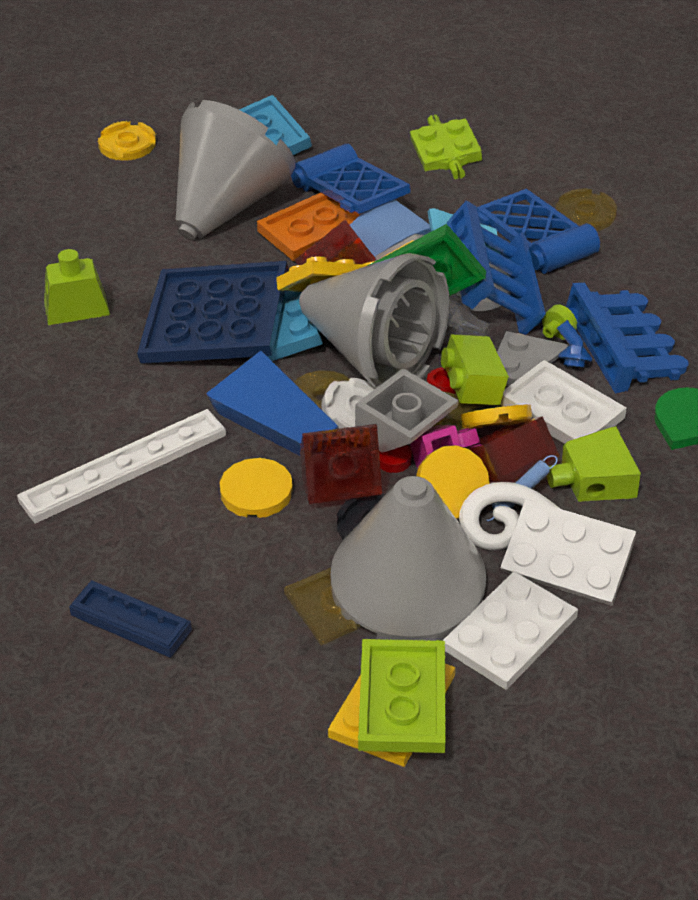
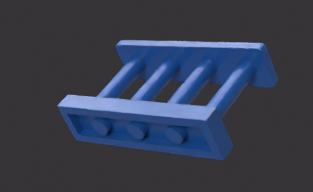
M465 201L446 224L484 267L486 277L460 291L462 303L474 309L482 299L488 298L514 312L519 333L526 335L534 327L538 326L545 316V309L526 235L518 233L511 242H508L481 227L476 206ZM485 244H487L488 246H490V247L496 249L497 251L501 252V254H499V253L493 251L492 249L486 247ZM489 263L492 264L493 266H495V267L501 269L502 271L508 273L509 276H507V275L501 273L500 271H498V270H496V269L490 267ZM494 284L510 292V295L494 287Z

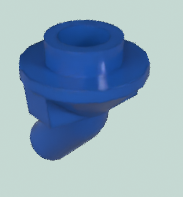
M567 320L562 323L557 329L569 343V346L558 354V358L564 359L565 366L584 368L585 362H592V357L583 347L581 336Z

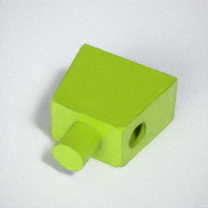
M73 249L61 251L58 254L59 263L49 264L46 266L44 305L48 325L110 315L106 294L93 260L90 258L79 260L78 252Z
M616 426L567 441L563 445L562 464L555 465L552 469H549L550 473L547 474V480L551 488L570 485L579 502L637 498L641 475Z

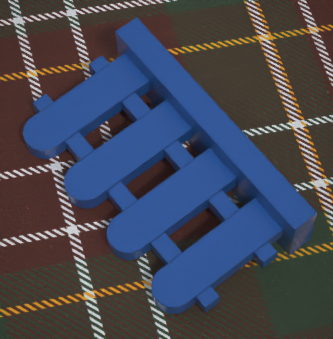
M573 283L566 307L576 317L577 330L614 393L628 391L632 379H637L639 382H647L648 378L669 377L670 380H679L680 375L686 372L689 365L688 360L680 355L668 354L674 347V339L666 334H655L659 330L661 319L655 314L642 313L648 304V299L644 295L629 293L628 290H621L619 294L599 295L598 292H590L585 283ZM655 355V356H649V357H638V356Z

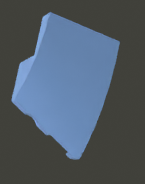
M394 199L363 212L341 234L339 244L342 250L346 252V259H353L355 264L363 265L367 262H373L376 255L414 234L426 235L431 232L430 224Z

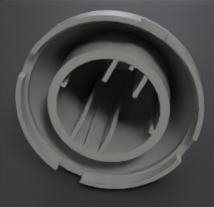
M203 100L199 107H194V102L190 103L181 118L175 223L179 228L178 232L190 240H194L195 237L203 238L285 184L296 166L292 152L282 140H279L276 145L265 136L268 130L267 126L234 107L209 100Z
M406 253L312 283L301 293L299 304L306 318L372 386L377 388L403 368L421 379L427 375L431 366L426 365L425 362L432 348L441 349L449 317V291L444 273L436 271L433 267L436 261L426 256Z
M408 476L400 479L343 540L334 555L331 565V592L339 612L355 629L361 625L377 633L376 639L438 641L446 638L483 602L485 595L486 569L481 554L433 485L428 480L418 476Z

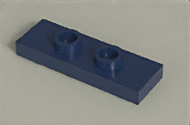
M93 580L87 584L69 606L71 616L169 658L173 656L192 631L191 621Z

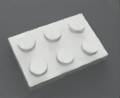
M546 360L540 362L504 390L500 403L503 407L530 404L533 418L529 419L528 422L564 444L567 441L615 427L626 416L625 406Z
M525 499L500 569L501 572L512 574L515 571L530 581L612 606L636 539V531Z
M514 571L442 640L445 641V652L507 690L577 618L578 609Z

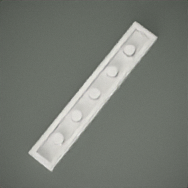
M206 409L17 495L18 502L32 521L38 523L226 436V430L213 414Z

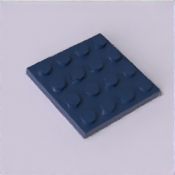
M287 261L161 269L137 352L140 363L253 357L260 351L266 356H272L285 291L277 290L276 277L289 271Z

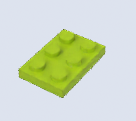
M362 639L358 751L445 753V641Z

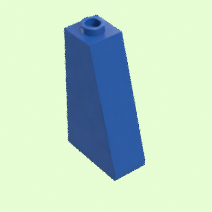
M262 351L258 352L206 393L219 415L316 465L324 462L326 459L333 458L340 448L344 446L341 432L339 445L335 446L336 434L339 431L338 425ZM331 432L330 445L326 447L327 433ZM318 433H322L321 446L317 449ZM309 434H313L311 450H308Z

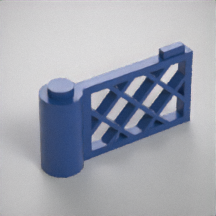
M347 143L295 163L296 166L291 175L292 181L297 188L301 187L305 191L316 189L339 202L340 207L350 213L355 211L361 214L411 193L410 184L358 158L353 147Z
M528 189L476 207L480 223L495 228L508 240L512 241L518 233L526 235V238L540 239L532 243L528 240L527 242L534 269L541 271L543 274L595 254L600 249V239L592 225L588 223L580 226ZM525 199V200H527L531 205L514 204V203L519 202V201H522V200ZM496 210V211H503V212H506V213H505V215H502V214H492L491 212H493V211ZM511 213L527 214V216L511 215ZM533 215L547 216L548 218L533 217ZM508 225L523 226V228L509 227ZM529 226H531V227H544L545 230H543V229H530ZM551 228L565 229V230H563V231H555V230H551Z

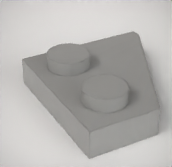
M506 331L497 351L509 376L506 386H510L543 360L552 363L558 359V354L567 348L569 344Z

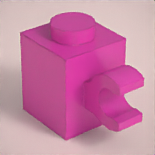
M438 425L428 429L414 440L410 447L415 465L418 468L428 454L443 446L457 445L467 447L480 441L476 428L470 430L465 428L457 431L455 425Z

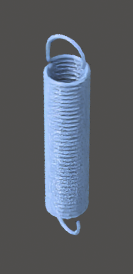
M550 455L543 461H537L516 483L530 489L534 488L540 480L550 473L549 469L555 466L558 460L557 457ZM548 457H555L556 462L551 467L543 462ZM497 502L493 503L492 507L493 509L497 506H506L509 508H513L515 504L509 502Z

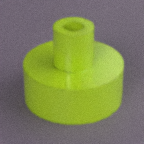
M563 305L552 306L545 312V316L542 318L543 334L547 338L556 336L565 340L557 328L568 320L576 330V317L570 309Z

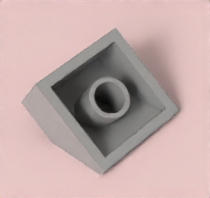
M403 368L355 404V428H359L358 438L363 439L364 428L368 427L366 443L382 453L411 444L458 406V400Z

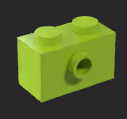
M451 334L447 348L442 350L441 365L446 369L450 379V386L455 390L459 402L500 405L509 376L489 336Z

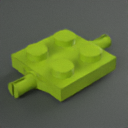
M434 114V119L432 115L427 119L430 126L410 131L411 141L425 171L450 169L454 179H458V175L461 179L465 176L462 166L482 160V150L466 118L461 120L455 119L441 124L439 116Z

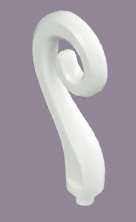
M496 482L474 490L467 497L459 511V521L461 527L475 546L485 550L498 551L508 548L519 515L509 507H495L493 517L499 522H503L505 529L500 534H489L481 528L479 523V515L484 507L497 502H509L523 507L525 499L555 508L559 507L537 491L524 485L511 482Z

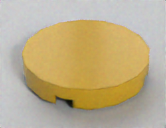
M130 121L114 123L104 128L101 132V137H98V147L101 153L115 160L142 158L151 153L156 146L155 132L150 126L138 122V126L131 125Z
M530 404L489 408L461 414L463 428L469 429L483 428V425L493 426L519 423L533 418Z
M457 445L443 446L428 454L419 465L416 475L428 480L433 485L456 519H459V511L467 497L474 490L490 484L488 471L482 460L471 450Z
M264 458L245 459L235 463L224 472L220 480L221 501L228 510L243 517H247L248 514L257 515V518L280 512L289 504L293 491L291 474L285 466L274 460Z

